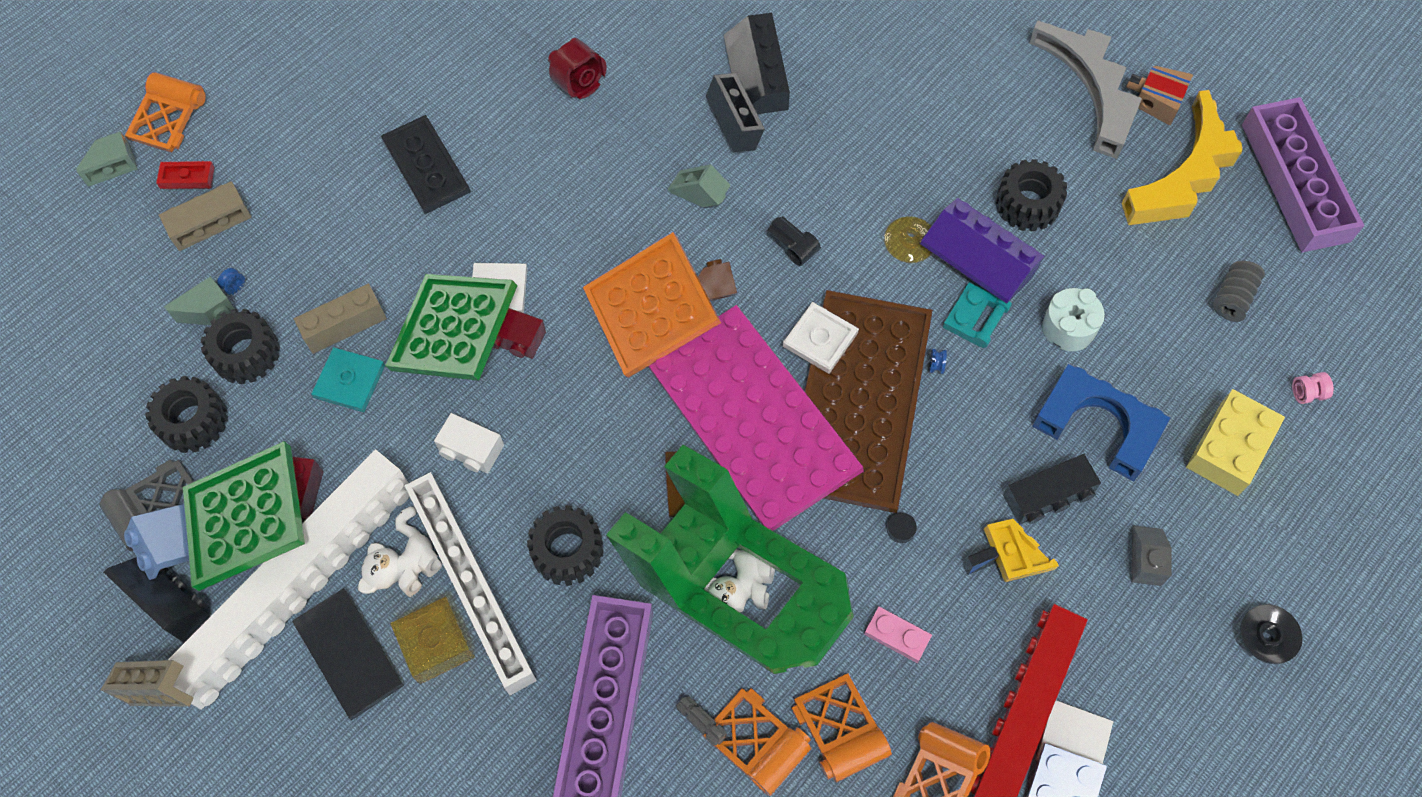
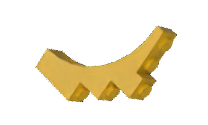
M1209 90L1199 91L1191 106L1195 120V141L1192 153L1187 160L1163 179L1149 185L1128 189L1121 203L1128 225L1189 217L1197 205L1196 193L1212 191L1220 178L1219 168L1234 166L1242 153V143L1237 139L1235 131H1224V123L1220 120L1217 113L1216 101L1212 99Z

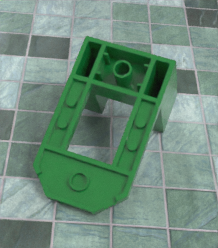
M682 445L664 466L685 503L681 510L661 534L625 512L606 534L607 538L643 589L771 673L787 672L788 668L803 666L804 668L817 666L854 617L846 574L753 520L728 469ZM738 547L800 584V587L767 629L704 590Z

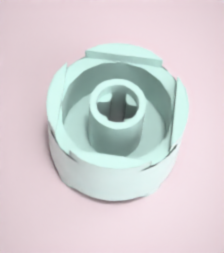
M1069 288L1062 290L1054 295L1042 322L1043 333L1052 344L1054 342L1061 346L1060 349L1082 350L1094 340L1103 324V306L1096 297L1095 292L1090 289Z

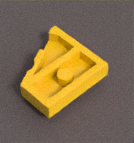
M1014 519L988 524L984 528L990 547H995L999 554L996 562L1004 582L1053 571L1059 566L1054 558L1050 561L1038 549L1040 545L1032 537L1028 536Z

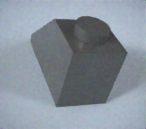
M1134 525L1132 527V582L1162 586L1172 576V547L1163 529Z

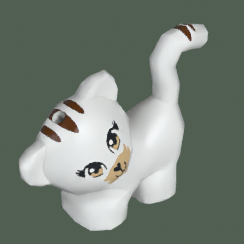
M410 506L402 510L395 519L396 530L409 537L402 555L399 556L392 549H387L384 545L378 543L371 544L368 547V555L363 562L361 570L362 579L358 584V590L361 593L369 594L379 589H387L398 581L400 589L407 596L411 597L421 589L422 585L418 581L420 572L431 577L441 569L442 563L437 559L438 556L433 551L429 539L416 528L406 523L408 519L416 515L414 507Z
M736 549L729 559L734 560L737 578L723 576L717 579L713 577L704 590L740 613L744 610L748 598L753 600L754 606L758 609H766L769 602V593L766 592L767 586L762 583L772 584L775 569L744 550Z

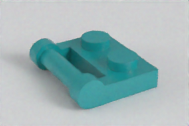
M969 282L944 322L943 328L981 348H986L991 341V334L1003 314L1009 311L1012 303L1009 301L1006 304L995 295ZM986 307L993 308L994 310L982 330L979 332L973 330Z

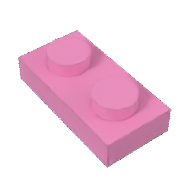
M878 607L864 634L916 663L919 662L932 636L881 607Z

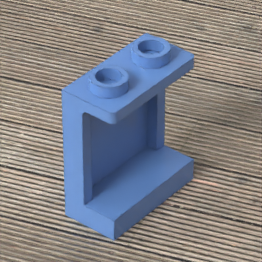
M184 504L133 516L129 521L128 527L124 532L125 542L128 547H132L137 556V564L140 570L145 571L149 580L155 579L162 568L189 561Z

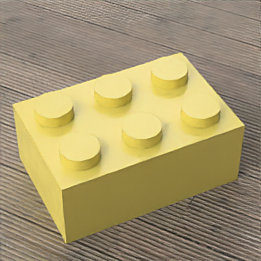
M1232 389L1221 402L1186 468L1239 496L1250 485L1285 417Z

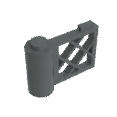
M170 459L155 468L156 473L126 490L112 489L103 495L99 503L100 508L127 550L133 551L132 547L127 546L124 538V532L128 527L131 517L153 512L156 508L165 509L178 506L185 483L187 485L193 483L179 460L172 462ZM176 471L180 473L181 478L178 486L164 484L167 476ZM146 488L156 489L152 501L139 500L136 494ZM162 490L176 492L172 504L158 502Z

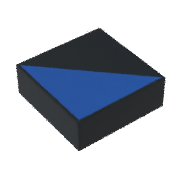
M991 546L968 556L963 567L966 573L970 575L994 565L999 554L995 547Z

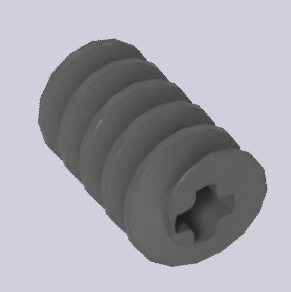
M1251 261L1234 262L1230 266L1229 272L1226 274L1225 280L1217 293V297L1213 301V308L1216 313L1229 321H1243L1250 309V304L1254 300V296L1258 292L1257 288H1259L1262 283L1261 280L1265 277L1264 269Z

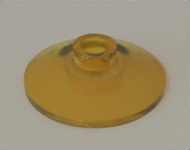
M912 216L896 219L888 226L884 236L888 252L902 262L917 263L924 261L932 255V252L920 243L932 226L925 220Z

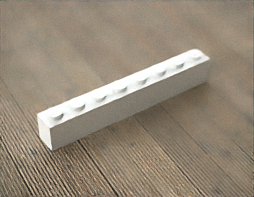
M431 472L404 485L505 690L509 695H512L536 682L537 680Z

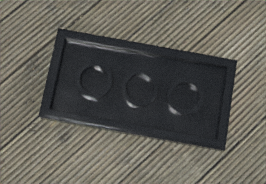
M426 115L381 135L383 143L424 214L471 193L468 184Z
M344 588L292 621L351 721L404 686Z

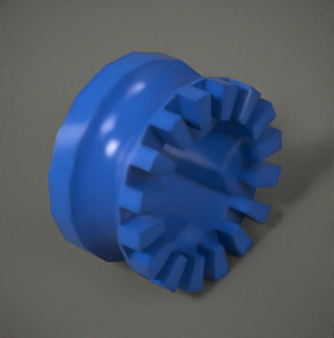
M228 268L218 277L217 285L224 289L227 294L233 295L234 292H238L237 289L241 290L240 286H244L245 278L236 269Z
M936 349L931 350L930 360L933 361L929 363V373L937 370L940 374H944L947 357L946 350L937 352Z

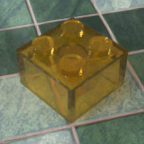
M447 597L439 599L390 623L411 675L419 684L475 658L454 608Z

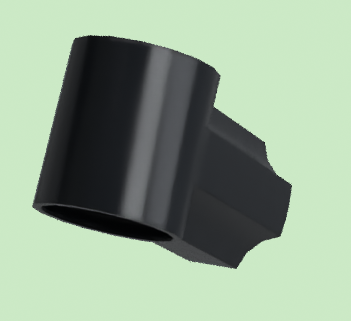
M783 216L777 217L767 229V235L786 250L789 259L797 266H803L821 249L819 241L810 232L802 233Z

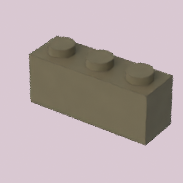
M232 181L159 214L169 238L179 251L252 218Z
M368 283L293 319L303 340L312 354L387 318Z

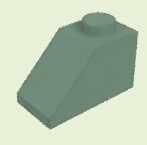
M121 132L95 140L76 168L77 173L88 187L138 169L131 146Z
M709 164L680 170L669 186L668 191L701 207L717 206L725 199V193L729 189L730 184Z
M211 276L164 306L176 323L212 325L210 321L214 318L216 320L221 317L219 314L223 312L229 314L232 309H235Z

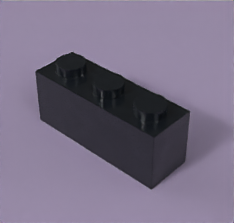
M737 74L714 75L706 98L732 151L756 150L765 128Z
M1082 454L1008 485L1003 497L1019 525L1027 521L1029 524H1033L1045 517L1044 514L1054 510L1055 513L1066 510L1071 506L1070 503L1079 500L1080 503L1090 500L1096 495L1095 491L1100 486L1101 481L1085 454Z

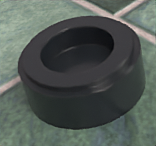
M907 513L894 514L889 519L887 525L889 537L897 543L909 542L913 539L917 530L916 521Z

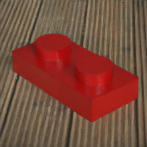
M211 161L160 162L156 184L160 189L211 188L215 167Z

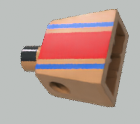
M1153 66L1147 79L1132 73L1126 88L1140 93L1139 97L1142 100L1138 109L1171 125L1193 74Z

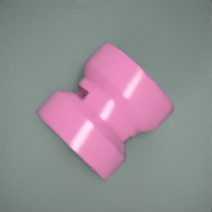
M1326 372L1315 373L1312 377H1295L1293 380V394L1300 404L1311 403L1314 399H1330L1333 395V382Z

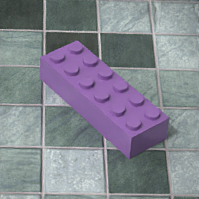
M1301 97L1252 107L1242 127L1301 252L1352 242L1364 227V224Z

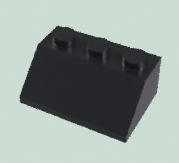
M137 557L111 566L103 572L162 629L183 643L211 617L204 610L208 605L196 594L192 597L187 595L184 591L188 586L178 577L174 576L170 579L165 574L169 570L167 567L160 569L155 579L149 580L145 571L140 570L137 564Z

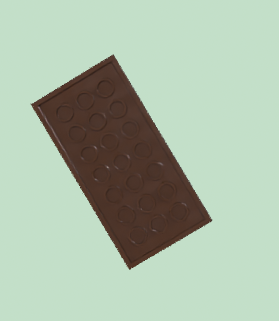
M826 290L823 308L859 328V330L830 374L813 364L810 365L805 393L863 466V472L823 499L897 513L933 310Z

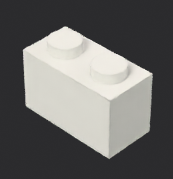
M452 413L434 440L439 454L450 461L457 459L463 462V465L474 472L481 470L487 474L504 447L499 434Z

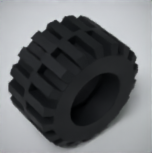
M1032 159L1031 162L1021 160L1020 164L1014 163L1011 165V168L1007 169L1002 177L996 197L998 213H1003L1001 218L1004 221L1009 220L1010 226L1015 227L1017 225L1020 227L1019 230L1023 231L1026 228H1030V231H1037L1038 227L1043 230L1047 228L1048 224L1052 225L1056 218H1058L1067 197V182H1063V174H1058V169L1055 166L1049 167L1048 162L1043 161V163H1039L1038 159ZM1021 191L1034 192L1042 199H1029Z
M232 309L231 313L226 314V312L219 314L221 316L219 319L216 320L214 318L211 320V327H206L203 331L206 336L201 337L203 345L201 350L205 359L221 378H225L231 383H234L235 380L238 384H245L246 380L252 383L256 381V377L261 376L263 378L266 376L265 371L267 369L272 370L274 368L272 362L278 361L279 358L277 353L280 350L277 342L278 339L265 319L260 317L258 313L254 311L250 313L248 309H242L241 312L237 309ZM252 339L245 350L236 354H230L235 344L242 340Z
M181 376L178 381L176 378L169 380V384H161L159 386L160 390L157 393L153 392L150 396L153 400L152 402H147L146 408L149 412H146L145 416L149 421L147 423L149 428L165 445L174 451L178 449L181 453H187L189 449L194 453L199 451V447L203 446L206 449L210 446V441L214 440L216 442L220 438L217 434L225 430L223 422H227L228 416L225 414L227 409L221 398L204 380L201 382L197 377H192L190 380L188 376ZM192 406H198L195 415L191 419L176 424L177 418L182 411Z
M565 505V510H560L559 506L553 507L554 512L550 514L547 510L543 512V519L536 518L533 522L535 529L530 528L529 530L530 540H527V547L530 557L538 573L541 572L543 578L547 581L551 578L553 583L557 585L564 581L566 586L572 585V580L576 579L578 583L584 581V575L587 574L591 577L594 574L593 568H599L601 564L600 557H603L604 550L597 523H594L593 517L589 513L585 515L584 510L581 508L573 511L572 506ZM573 534L583 540L580 549L572 556L561 558L549 552L553 541L561 535Z

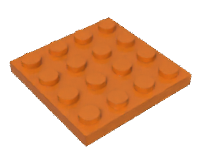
M673 232L583 287L622 372L628 378L653 364L657 359L670 354L721 323L678 237Z

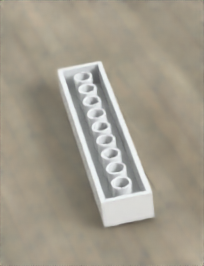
M375 449L302 523L305 544L264 562L168 659L184 666L173 687L194 697L191 704L201 710L205 706L212 704L219 696V691L227 683L234 681L240 675L241 668L250 659L256 658L262 652L263 645L271 637L278 635L284 629L285 622L293 614L299 613L305 607L310 596L314 592L320 591L327 584L328 578L335 570L345 566L349 556L357 548H361L367 543L370 534L377 527H381L387 522L390 513L397 506L403 505L408 500L409 494L404 486L408 482L401 470Z

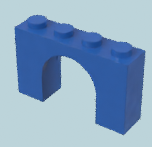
M1068 364L1032 427L1058 440L1070 417L1079 409L1099 407L1109 411L1118 419L1122 427L1123 440L1108 468L1134 482L1145 467L1170 417L1164 415L1160 409L1149 407L1138 401L1135 396L1113 388L1107 381L1094 378L1087 374L1084 369Z

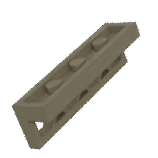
M174 660L116 662L101 688V691L130 706L190 707L194 697L173 687L184 667Z

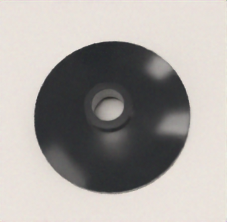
M1270 604L1256 606L1245 614L1240 625V635L1244 646L1249 653L1262 662L1282 664L1293 659L1301 649L1303 637L1297 620L1288 611L1279 606ZM1263 632L1271 636V641H1267L1264 638Z

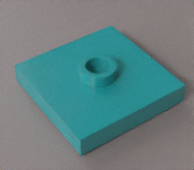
M333 347L311 395L315 399L364 413L385 364L381 360Z

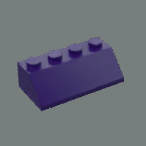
M956 198L942 211L920 243L1006 304L1033 278L1045 257L1036 251L1035 248L1029 246L959 198Z

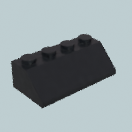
M771 12L749 15L724 34L730 72L737 74L757 114L789 110L790 90L773 14Z

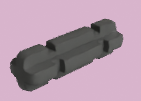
M691 697L680 699L676 706L677 710L683 716L687 715L686 719L702 735L706 734V739L712 745H720L727 736L726 731L720 725L715 726L716 722L700 706L697 708V703Z

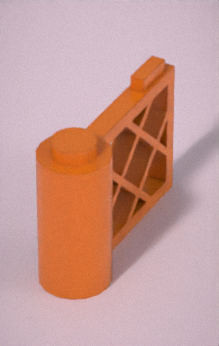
M153 72L147 78L145 85L146 94L125 137L128 140L172 153L174 148L179 149L184 139L182 132L193 109H198L204 104L206 95L200 85ZM151 103L159 104L161 110L148 115L147 111ZM176 110L182 111L179 119L170 121L168 114ZM164 116L167 124L154 129L152 121ZM148 124L150 132L141 136L136 135L139 127ZM170 130L171 136L167 144L160 142L157 136Z
M848 673L794 699L796 706L792 707V711L799 725L806 723L824 760L820 762V766L828 780L833 778L837 783L892 755L886 737L881 729L877 727ZM846 684L851 693L848 704L831 699L834 689ZM813 699L824 702L825 705L821 717L808 713L804 704ZM853 700L856 702L858 707L852 705ZM829 704L846 709L842 724L825 719ZM852 711L863 715L867 724L858 729L846 726L849 712ZM813 721L819 723L817 729H816V727H815ZM823 724L839 729L837 739L826 745L820 736ZM843 731L848 732V734L842 736Z
M742 688L714 719L716 722L715 726L732 725L733 741H723L720 745L713 746L746 774L761 791L771 796L811 750L808 744L811 739L799 728L795 730L788 728L762 706L765 700L752 688L748 692ZM743 699L752 706L753 718H735V708ZM757 711L764 717H757ZM771 722L778 729L771 738L758 739L757 723ZM753 723L754 739L737 740L736 725ZM758 744H765V745L759 750V745H758ZM755 745V756L747 765L744 764L737 757V746ZM733 746V753L726 747Z
M935 722L929 723L920 730L918 741L921 749L905 784L899 783L893 797H910L912 793L921 790L922 797H929L926 787L941 782L945 794L942 797H968L977 775L981 774L988 764L990 747ZM927 760L935 764L938 775L923 780L921 771ZM956 774L965 777L961 788L950 793L946 779Z

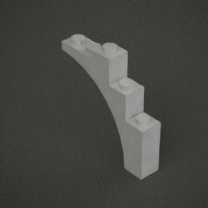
M1037 20L1029 44L1051 53L1077 74L1086 86L1096 111L1097 137L1093 151L1118 159L1142 98L1118 90L1127 67L1103 59L1111 37L1089 29L1085 36Z

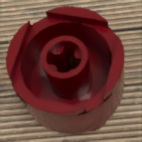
M572 38L558 50L552 51L548 57L551 80L573 98L584 99L592 95L601 85L598 82L601 75L605 77L607 71L604 58L578 38Z

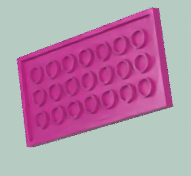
M736 305L718 316L721 321L720 324L670 354L657 359L648 368L717 464L728 469L741 497L759 522L774 531L862 473L863 466Z

